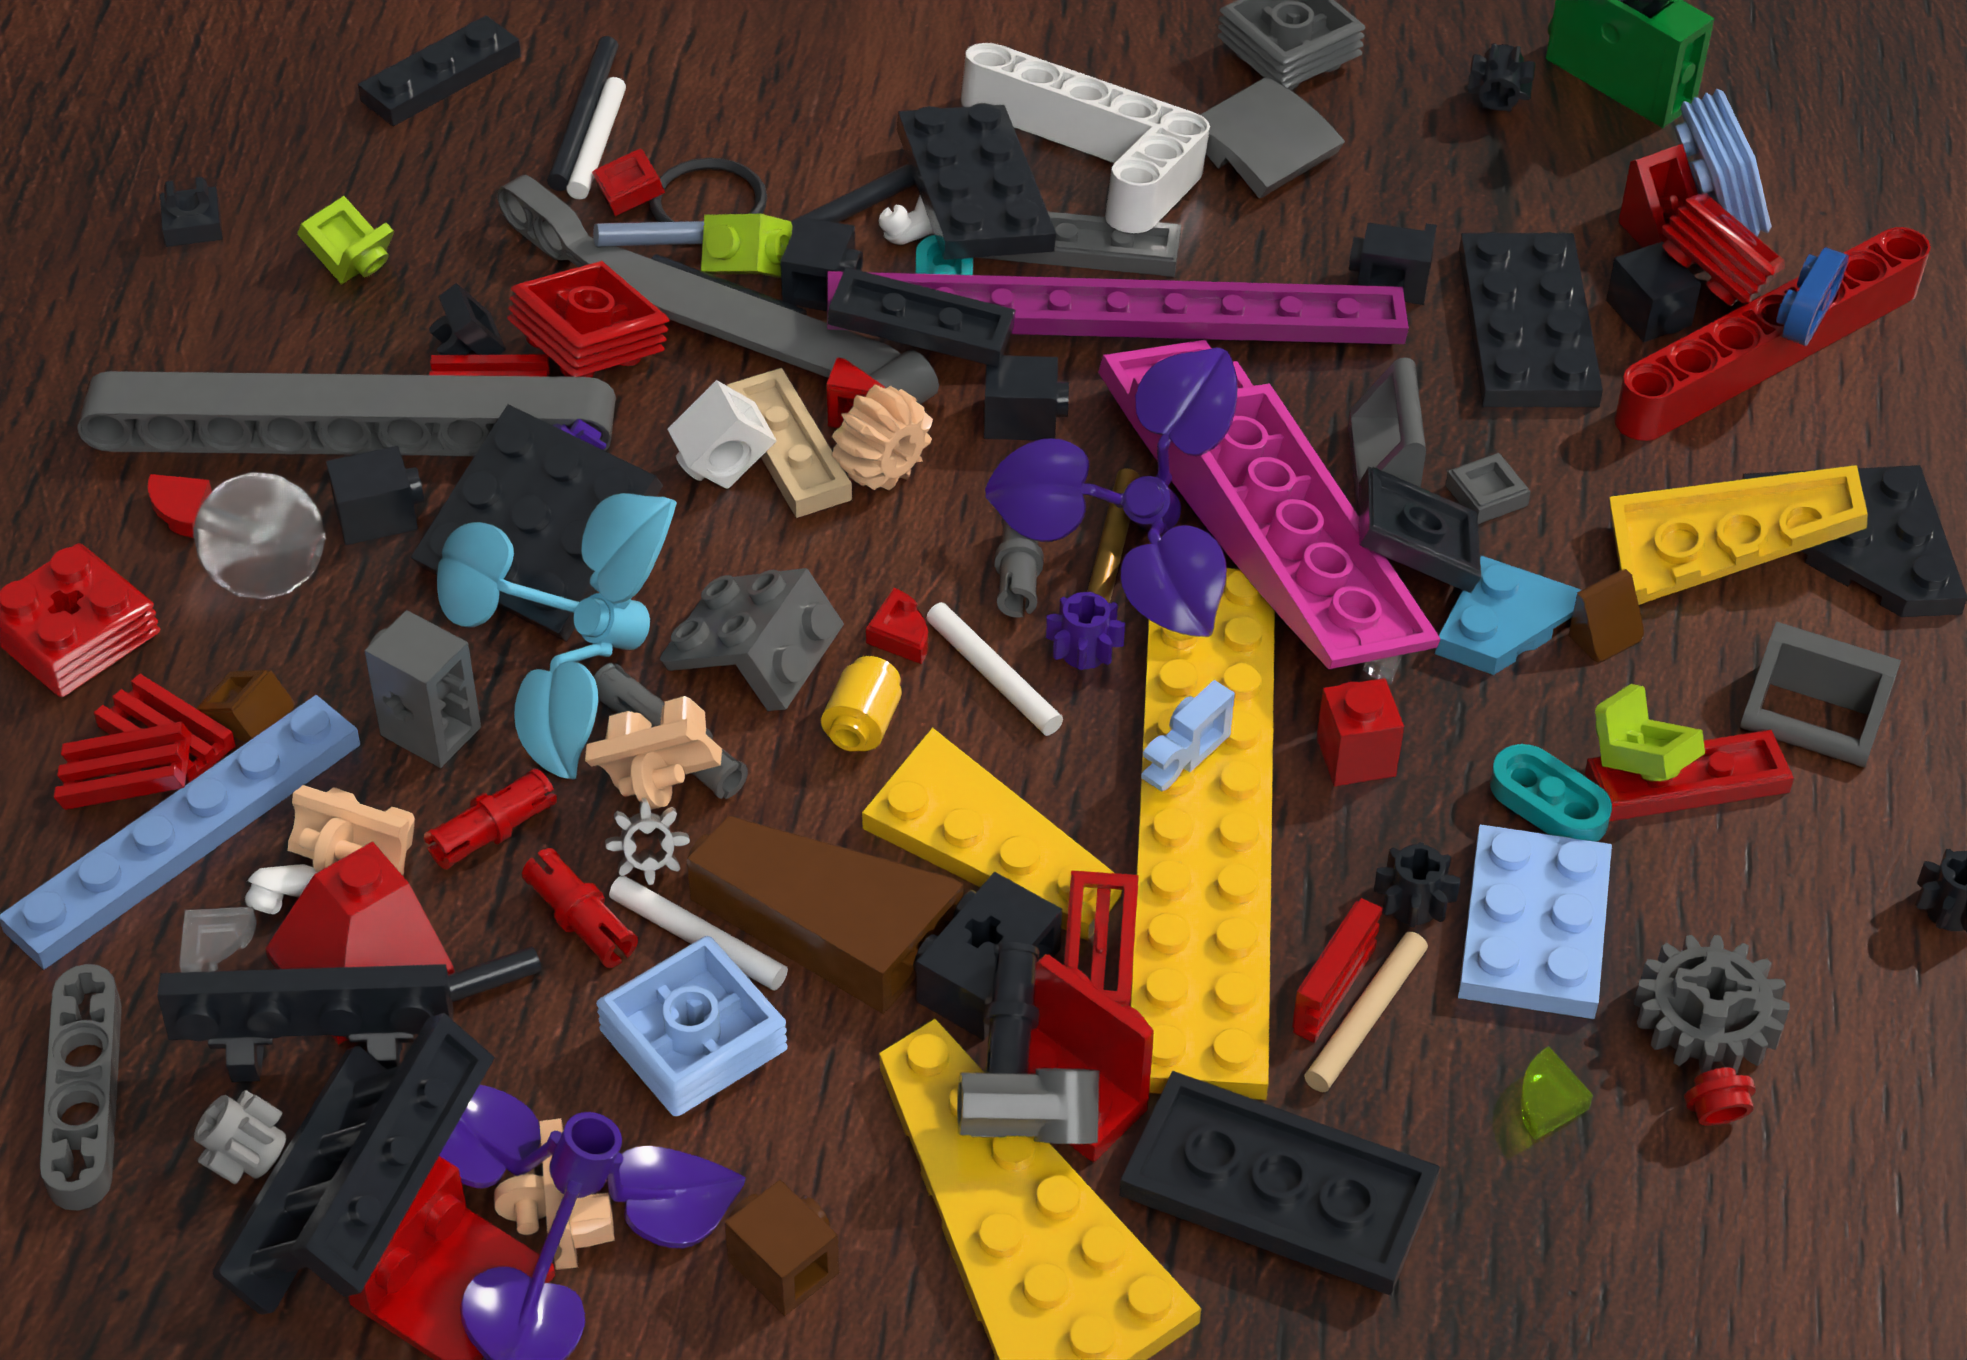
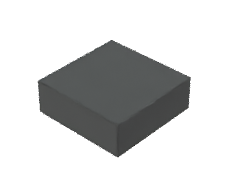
M1500 453L1447 472L1445 486L1460 505L1476 511L1478 524L1527 507L1529 504L1531 491Z

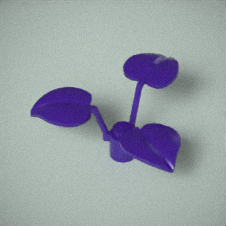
M1222 348L1173 355L1157 362L1141 379L1135 396L1138 419L1148 431L1162 435L1157 444L1158 474L1156 477H1139L1127 486L1124 493H1116L1095 484H1088L1085 481L1089 471V460L1082 449L1071 442L1061 439H1041L1018 448L998 465L986 485V499L996 508L1012 529L1026 538L1040 542L1060 540L1076 530L1086 513V502L1083 495L1094 496L1110 502L1119 508H1124L1126 515L1141 529L1148 532V538L1151 543L1132 549L1125 555L1122 561L1121 582L1130 603L1149 620L1172 632L1194 637L1211 636L1214 629L1216 612L1226 582V560L1220 545L1209 533L1188 525L1174 527L1181 514V504L1177 495L1168 487L1173 479L1172 474L1169 472V447L1173 442L1183 453L1191 456H1201L1214 449L1223 440L1233 422L1237 403V375L1231 356Z
M479 1085L439 1156L459 1168L462 1184L474 1188L493 1186L502 1178L506 1169L516 1176L525 1175L552 1156L549 1164L550 1175L554 1185L563 1194L532 1278L512 1267H495L476 1275L468 1284L460 1308L461 1321L467 1336L486 1360H566L575 1350L583 1333L585 1312L582 1300L575 1291L568 1287L544 1282L577 1198H584L598 1192L607 1180L610 1198L616 1202H626L624 1208L625 1220L636 1234L660 1246L685 1248L704 1241L714 1232L726 1211L742 1190L745 1177L704 1158L663 1147H636L621 1154L619 1152L622 1145L620 1130L609 1118L593 1112H583L572 1116L567 1121L562 1133L552 1131L548 1141L539 1147L541 1140L540 1126L534 1113L524 1103L506 1092L489 1086Z

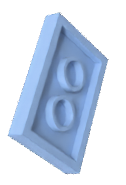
M1480 824L1476 840L1458 998L1595 1019L1599 1004L1612 844Z

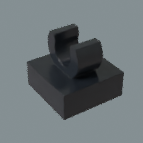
M203 177L196 178V189L175 191L173 181H166L164 193H160L162 231L166 247L223 240L220 202L216 186L208 187L206 180Z
M455 283L438 296L446 316L437 319L430 326L429 331L442 343L437 348L439 354L468 355L472 349L478 355H500L506 350L491 313L460 285Z

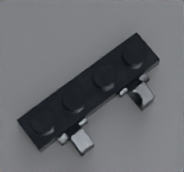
M446 964L161 973L157 993L168 1039L208 1040L210 1049H226V1066L232 1082L260 1081L264 1047L261 1045H273V1039L284 1036H349L350 1042H367V1053L389 1070L400 1066L401 1050H403V1043H413L415 1035L419 1034L428 1018L445 1013L453 1020V1004Z

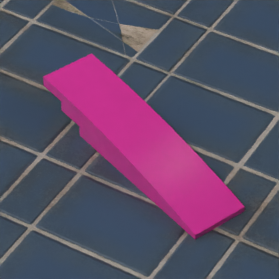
M1206 340L1103 355L1098 371L1099 375L1156 460L1157 444L1162 435L1148 431L1138 419L1135 400L1138 385L1152 366L1167 357L1211 349ZM1237 361L1233 362L1237 375L1238 392L1236 410L1229 431L1214 449L1201 456L1187 455L1177 448L1173 442L1170 444L1169 472L1172 474V482L1246 578L1328 669L1437 648L1441 640L1388 559L1359 545V516L1270 383L1253 386Z

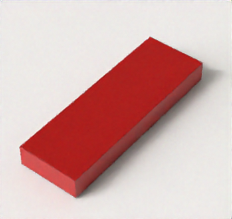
M1772 730L1704 740L1705 754L1681 769L1676 777L1669 780L1649 781L1643 779L1641 774L1604 767L1602 766L1601 757L1588 758L1585 768L1586 778L1599 785L1610 797L1612 812L1609 822L1790 793L1794 781L1792 772Z

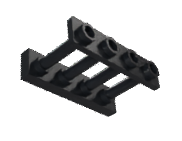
M445 1013L426 1020L398 1067L387 1070L359 1046L347 1049L213 1269L214 1278L261 1315L272 1313L276 1310L298 1270L307 1267L343 1297L361 1293L495 1057Z

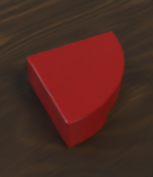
M150 474L148 493L156 514L168 523L169 529L174 533L196 538L213 495L210 481Z
M893 588L866 628V644L922 664L928 651V628L923 615L917 609L916 601L905 592Z

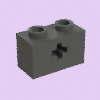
M406 610L387 629L379 631L370 642L369 647L364 650L380 735L442 768L481 728L469 645L467 641Z

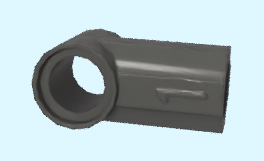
M1036 1069V1074L959 1072L957 1089L959 1135L978 1137L1034 1136V1141L1044 1143H1098L1099 1070Z

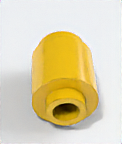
M863 656L856 659L853 664L843 670L821 718L823 730L834 744L844 750L854 752L869 751L880 745L902 695L900 687L901 678L896 668L884 659L874 656Z

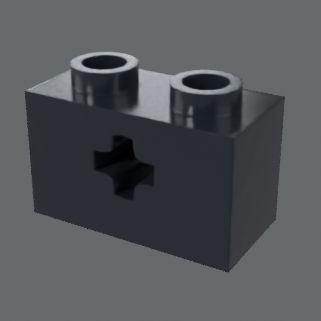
M994 872L977 892L970 890L963 896L955 909L952 921L939 936L930 935L920 946L913 963V969L916 971L917 1002L980 1039L985 1040L989 1035V1026L983 1021L984 1006L992 1001L995 966L994 947L1005 942L1026 943L1039 949V959H1037V962L1045 954L1054 958L1061 947L1062 908Z

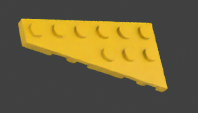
M936 1019L879 1053L880 1071L905 1135L910 1137L921 1166V1176L928 1194L933 1196L942 1219L943 1232L978 1321H982L995 1355L994 1360H1147L1200 1324V1306L1050 1143L1034 1141V1136L978 1137L958 1134L957 1089L959 1072H985Z

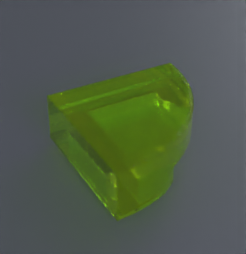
M1549 1046L1542 1050L1528 1066L1521 1090L1522 1119L1534 1140L1589 1110L1593 1094Z

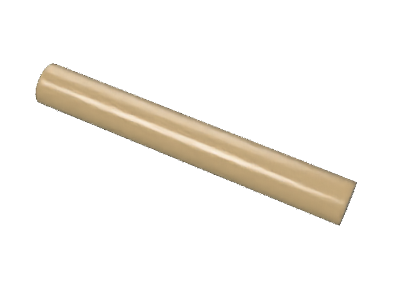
M1406 932L1305 1073V1080L1310 1087L1319 1092H1327L1426 952L1428 945L1422 936L1415 932Z

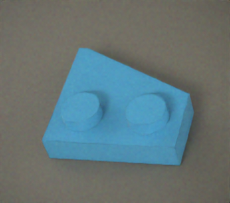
M1481 555V578L1472 593L1463 590L1439 634L1441 640L1436 648L1435 655L1495 675L1516 662L1517 656L1522 652L1535 650L1551 640L1553 629L1572 618L1577 592L1581 591V589Z

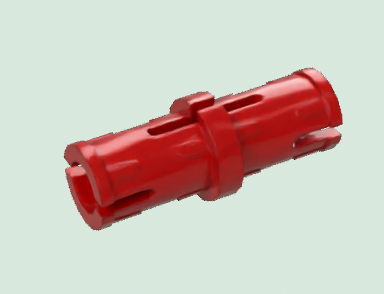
M533 768L526 775L488 796L487 793L483 792L470 801V808L424 834L425 843L431 844L436 842L435 845H431L427 849L436 863L447 870L458 861L490 842L494 841L497 845L512 836L513 828L543 810L554 806L557 803L556 795L553 793L547 796L544 795L554 790L543 772Z
M546 848L537 853L547 865L544 868L545 871L531 857L522 870V879L528 885H531L555 910L554 918L566 932H576L607 968H613L622 963L621 959L613 951L616 948L615 945L627 958L634 952L638 944V937L631 930H628L604 905L605 897L593 883H583L562 861L560 855L553 848Z

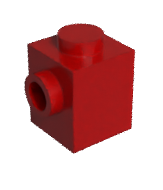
M1386 678L1363 682H1347L1338 686L1323 688L1317 741L1334 787L1395 777L1397 775L1404 724Z

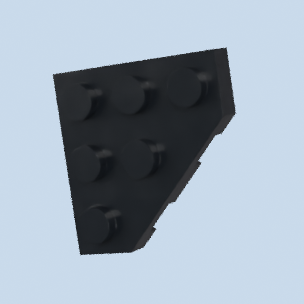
M1921 466L1857 468L1868 513L1867 529L1801 550V552L1807 554L1805 563L1847 587L1855 581L1882 596L1880 606L1900 617L1962 614L1967 602V594ZM1807 471L1743 473L1742 480Z

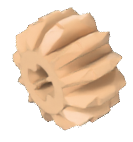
M878 385L870 388L866 397L856 395L853 408L848 413L841 414L844 419L842 426L834 431L832 438L837 442L833 449L832 457L848 473V477L862 486L867 485L873 490L878 487L891 490L899 478L908 480L911 468L916 462L923 461L920 456L922 450L932 440L927 432L931 428L933 419L925 413L924 407L916 402L917 399L902 389L897 390L892 386L882 388Z

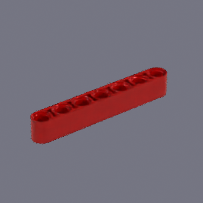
M1894 227L1844 252L1849 258L1842 282L1833 302L1807 346L1783 338L1784 325L1776 323L1779 308L1787 291L1790 289L1798 292L1800 289L1797 287L1798 276L1632 364L1626 369L1623 376L1614 418L1616 427L1622 434L1639 441H1650L1659 438L1910 302L1917 296L1931 248L1929 240L1914 229Z

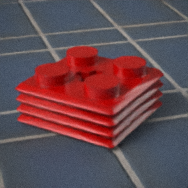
M1707 193L1697 194L1685 199L1686 205L1679 207L1678 214L1670 217V223L1662 226V234L1668 238L1662 245L1665 251L1687 268L1692 263H1697L1712 276L1706 282L1708 288L1731 306L1736 301L1742 303L1751 302L1761 295V291L1768 287L1769 282L1777 277V273L1785 268L1784 259Z
M603 261L511 287L515 295L509 299L514 304L509 306L508 309L513 314L507 316V319L526 335V341L530 345L541 349L560 366V371L567 377L592 378L597 371L617 365L633 366L638 364L641 358L665 350L660 343L666 341V337L662 333L668 331L664 324L669 322L670 319Z
M81 543L59 550L50 561L21 580L8 583L0 590V647L59 697L66 696L160 632V627L157 626L158 619L154 617L156 615V611L152 608L154 603Z

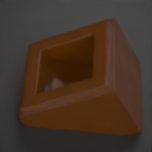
M1627 569L1620 570L1577 592L1569 636L1596 662H1603L1641 642L1644 637V626L1633 577Z
M272 670L230 671L196 709L231 730L235 738L247 743L289 714L294 708V701Z

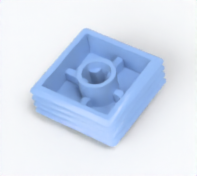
M1716 88L1713 96L1705 92L1702 100L1694 97L1691 104L1683 101L1680 109L1684 123L1674 127L1679 144L1684 146L1686 156L1693 155L1694 161L1689 162L1698 194L1707 193L1757 237L1760 231L1769 233L1771 222L1756 159L1724 92Z
M710 936L699 939L601 997L596 1002L598 1006L597 1012L600 1016L598 1019L601 1024L600 1031L673 1116L682 1115L787 1049V1044L785 1043L787 1041L785 1035L786 1020Z

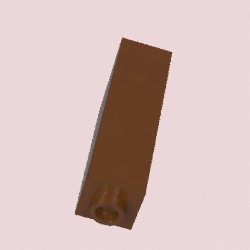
M728 816L711 834L702 835L694 843L687 857L690 899L882 1014L891 1007L916 979L913 963L920 946L930 935L939 936L948 926L964 894V884L953 878L732 816Z

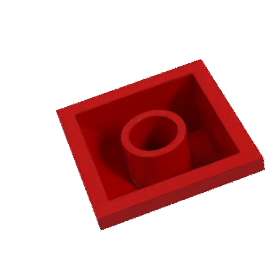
M373 841L314 874L265 948L267 958L276 969L446 964L448 975L455 973L448 955L410 884ZM331 1035L338 1045L348 1040L344 1036Z

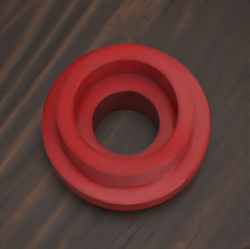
M1718 1068L1698 1075L1694 1079L1695 1087L1688 1090L1684 1095L1687 1109L1696 1112L1699 1124L1713 1126L1730 1123L1749 1115L1754 1110L1751 1097L1755 1094L1756 1088L1751 1077L1737 1075L1733 1068Z

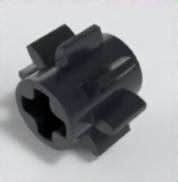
M1492 43L1491 48L1486 51L1484 57L1476 54L1472 56L1471 74H1469L1467 91L1470 94L1479 93V98L1483 103L1482 108L1499 111L1506 110L1509 112L1516 105L1519 98L1530 100L1536 64L1534 61L1524 62L1520 46L1513 47Z
M1421 842L1409 845L1402 850L1393 847L1389 849L1387 867L1377 868L1374 891L1385 895L1382 913L1384 915L1392 914L1399 921L1409 924L1410 927L1414 928L1416 925L1425 924L1433 918L1439 922L1444 921L1447 904L1457 902L1461 879L1454 875H1448L1451 856L1449 854L1441 855L1436 849Z
M1946 849L1940 866L1933 862H1924L1917 880L1921 890L1915 905L1919 909L1927 910L1929 918L1936 924L1937 928L1949 931L1965 930L1967 932V851L1953 852L1951 849Z

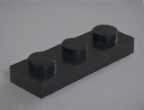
M485 15L359 83L360 101L394 127L520 58V41Z
M845 267L828 308V325L999 367L1014 327L1016 309Z

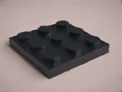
M507 404L411 558L420 567L437 575L439 561L443 557V546L453 531L472 522L490 524L501 529L513 545V561L504 580L580 602L598 592L590 585V578L595 571L586 565L582 557L583 534L591 513L600 502L616 494L625 493L657 497L663 484L655 475ZM501 591L499 593L497 606L566 642L575 629L574 613L509 595Z

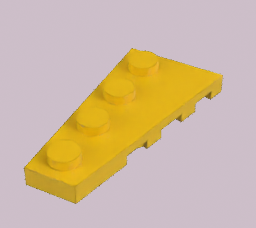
M1857 465L1609 497L1610 515L1619 568L1621 571L1627 569L1632 574L1639 605L1867 529L1868 513Z
M933 727L862 812L864 830L980 888L996 872L1062 908L1061 928L1067 930L1071 870L1114 873ZM1084 887L1080 937L1088 941L1094 934L1097 888ZM1111 889L1109 912L1121 898L1122 890Z

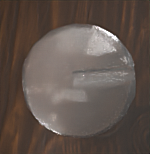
M250 472L230 478L210 493L198 511L193 532L199 562L215 584L234 595L262 600L290 594L311 577L320 562L325 544V534L319 509L306 491L278 475Z

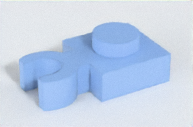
M1213 680L1195 698L1188 696L1182 700L1171 716L1169 723L1171 731L1165 736L1160 735L1156 737L1143 751V757L1151 761L1152 764L1142 772L1141 778L1162 792L1176 781L1183 768L1188 772L1196 768L1231 735L1235 693L1216 680Z

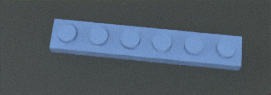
M317 695L313 696L192 780L184 788L169 796L1 913L0 924L3 932L45 970L290 796L302 785L307 784L359 747L360 740L357 728Z

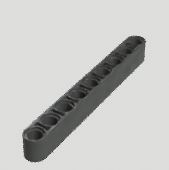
M109 371L93 376L88 383L78 422V434L89 446L110 452L356 455L398 445L401 455L475 456L505 407L509 404L550 425L558 423L560 425L565 424L571 428L574 422L580 419L602 433L599 440L606 444L604 449L606 451L611 443L616 396L614 390L606 382L590 377Z

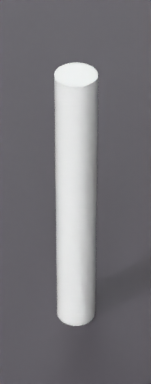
M610 77L605 81L567 185V192L573 198L584 199L588 196L594 179L592 171L598 168L626 90V85L620 78Z
M937 603L929 610L926 617L927 621L1044 735H1051L1060 728L1063 717L945 603Z
M625 875L619 876L612 884L609 897L690 944L705 936L712 937L745 975L772 990H777L784 982L788 968L778 961Z

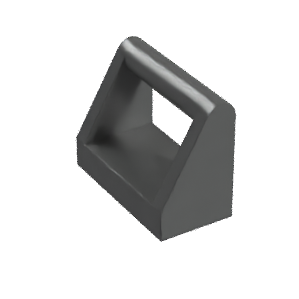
M1400 358L1394 361L1350 409L1348 430L1357 511H1359V482L1368 466L1371 468L1375 467L1421 487L1426 446L1415 362L1410 358Z
M1776 621L1740 728L1750 732L1772 730L1776 740L1865 768L1901 660ZM1770 684L1869 715L1861 739L1762 709Z

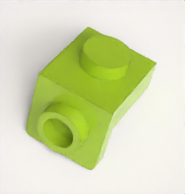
M343 196L301 223L297 235L341 284H344L359 273L363 277H368L383 266L389 258V254L386 251L394 231L387 223L374 230L348 199Z
M764 214L704 215L701 271L714 275L762 274L781 278V259L792 236V223Z
M1630 684L1598 704L1595 709L1596 733L1599 737L1601 761L1604 767L1641 774L1643 779L1649 781H1664L1676 777L1681 769L1705 754L1702 730L1649 720L1644 686Z

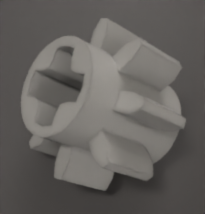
M641 798L639 804L640 813L630 818L619 811L614 813L616 822L622 828L621 837L606 839L605 846L606 849L611 851L624 850L625 857L618 866V873L621 876L628 874L633 867L644 870V876L648 885H652L655 880V870L664 865L676 872L681 869L676 857L672 855L674 846L686 845L690 843V839L687 833L670 832L669 826L675 821L677 815L673 807L666 809L661 816L651 813L647 799ZM656 827L660 829L658 839L662 846L661 850L655 854L652 850L646 848L639 855L634 853L637 846L632 834L636 830L640 829L642 832L649 834Z
M247 1090L242 1092L237 1102L227 1095L219 1097L205 1111L195 1130L194 1140L206 1148L199 1157L198 1162L233 1184L239 1181L243 1172L253 1178L261 1177L275 1163L285 1144V1133L274 1126L281 1117L282 1112Z

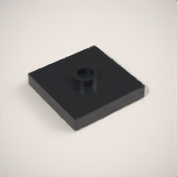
M1368 466L1359 482V545L1472 593L1481 578L1476 511L1375 467L1371 468Z

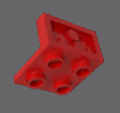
M1045 954L1035 964L1034 1006L1039 1009L1040 1017L1039 1026L1031 1030L1028 1074H1036V1069L1099 1070L1098 1143L1068 1144L1095 1163L1148 1110L1154 1030L1141 1013L1129 1005L1118 1004L1095 988L1082 971L1072 966L1066 967L1050 955Z
M439 1156L362 1292L348 1296L352 1307L433 1360H481L484 1356L470 1341L461 1321V1302L468 1284L476 1275L495 1267H512L532 1278L540 1254L466 1207L459 1168ZM551 1263L544 1283H550L555 1277L553 1263Z

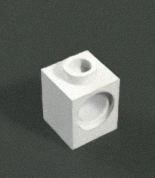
M717 380L668 428L679 450V453L676 454V459L680 466L694 479L702 481L704 478H707L726 489H729L777 441L756 403Z

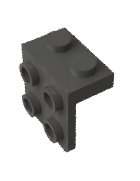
M807 568L786 571L773 569L761 574L736 577L724 575L716 578L703 589L701 593L702 599L687 620L682 622L671 635L672 641L662 653L660 660L669 671L736 664L767 711L786 710L844 623Z

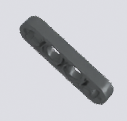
M92 964L75 966L64 972L55 982L52 991L40 1170L48 1196L55 1205L65 1210L78 1211L90 1208L100 1202L110 1190L113 1175L122 1005L112 974L107 969ZM97 993L92 995L90 999L89 1013L92 1021L82 1020L78 1004L83 1002L84 994ZM95 1045L102 1048V1053L98 1059L89 1065L74 1067L65 1063L68 1054L79 1046ZM88 1102L99 1107L98 1113L94 1118L85 1124L75 1126L61 1121L64 1112L74 1104ZM71 1150H81L87 1169L81 1170L79 1180L66 1182V1178L71 1177L73 1173L74 1157Z

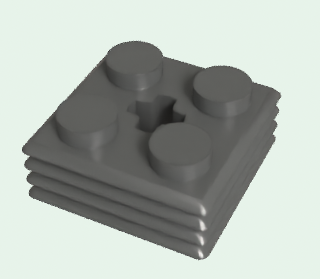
M1238 0L1220 8V12L1223 15L1219 17V20L1223 24L1218 26L1222 31L1218 34V38L1236 52V55L1241 60L1246 61L1264 78L1267 77L1278 82L1289 90L1296 88L1300 82L1322 72L1337 70L1341 64L1362 55V51L1359 48L1363 46V42L1360 39L1364 38V34L1361 31L1365 29V25L1335 0Z

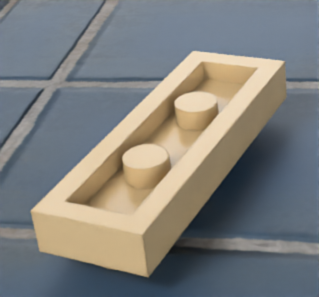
M782 368L727 384L729 388L756 403L777 440L761 456V459L796 518L852 500L851 481L843 468L840 467L839 462L832 457L833 452Z

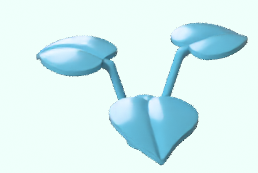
M621 493L604 499L596 506L588 519L583 534L582 557L586 565L595 571L590 578V585L599 593H595L580 602L504 580L512 564L514 550L507 535L493 525L481 522L465 524L453 531L443 546V557L439 561L437 572L438 598L444 614L453 623L463 627H477L485 623L495 612L501 591L509 595L574 613L576 630L587 642L593 643L592 645L554 656L550 663V671L536 669L529 672L523 679L517 694L514 712L515 727L523 747L537 764L559 777L576 779L579 758L591 734L597 713L598 689L596 681L590 671L577 662L597 655L610 657L612 647L634 650L645 641L650 628L648 610L644 604L631 600V598L643 587L662 549L677 504L673 499Z

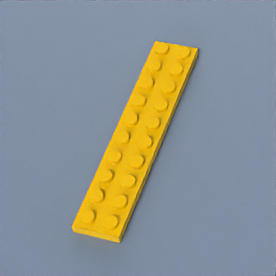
M1226 568L1225 587L1218 605L1211 636L1194 637L1165 629L1151 620L1148 623L1143 751L1156 737L1160 735L1165 736L1171 731L1169 727L1170 719L1180 702L1188 696L1195 698L1213 680L1233 691L1235 696L1231 735L1191 772L1183 768L1176 781L1162 792L1141 778L1137 862L1139 881L1131 1007L1141 1013L1154 1030L1149 1093L1162 1094L1172 1071H1176L1251 1099L1266 1100L1269 1069L1275 610L1240 569ZM1142 753L1143 772L1152 762L1144 758Z

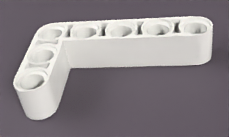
M980 43L974 44L967 49L961 92V103L964 107H971L978 103L1004 104L1013 127L1114 163L1111 170L1105 214L1106 222L1111 227L1127 233H1142L1152 229L1200 180L1203 174L1210 130L1209 122L1203 116L1002 45Z

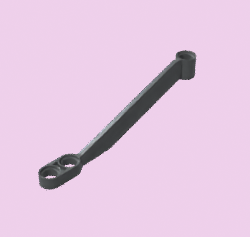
M521 175L500 187L497 191L499 207L508 223L548 256L555 260H570L577 267L603 261L670 320L828 378L836 358H844L886 388L892 386L897 390L902 389L915 397L917 399L916 402L920 405L938 393V378L933 367L922 354L915 350H907L901 354L890 345L848 330L827 329V323L617 246L596 247L594 238L586 233L575 212L528 175Z

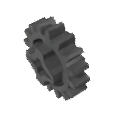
M1693 935L1685 936L1681 952L1670 944L1665 943L1661 946L1658 960L1647 959L1634 998V1005L1641 1007L1637 1025L1641 1029H1655L1651 1041V1046L1655 1050L1665 1048L1668 1045L1675 1048L1673 1063L1681 1066L1689 1057L1699 1059L1701 1073L1710 1071L1714 1062H1722L1725 1068H1733L1738 1073L1743 1057L1758 1066L1763 1062L1767 1048L1774 1050L1777 1048L1790 1009V1003L1781 1000L1786 987L1785 981L1783 979H1767L1772 963L1767 958L1754 963L1747 960L1749 945L1741 943L1732 952L1724 949L1722 937L1719 935L1713 936L1709 947H1701Z

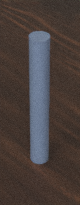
M704 221L595 224L593 230L594 243L596 247L703 244Z

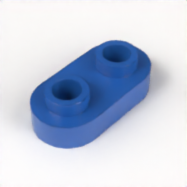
M1824 247L1818 257L1809 254L1797 281V287L1800 288L1799 291L1796 292L1790 289L1787 291L1777 314L1776 323L1784 325L1783 338L1804 346L1808 345L1840 287L1849 256L1847 254Z

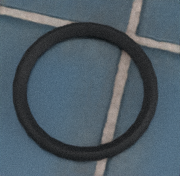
M722 158L693 159L679 163L659 177L665 189L676 177L695 170L719 169L730 171L746 179L755 191V204L749 214H763L766 208L767 193L764 183L751 169L735 161ZM662 195L649 200L651 212L658 222H675L662 208Z

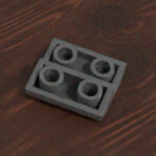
M1267 77L1200 114L1210 125L1206 149L1207 156L1217 168L1230 162L1259 199L1335 155L1345 142L1337 131L1306 101L1288 88Z

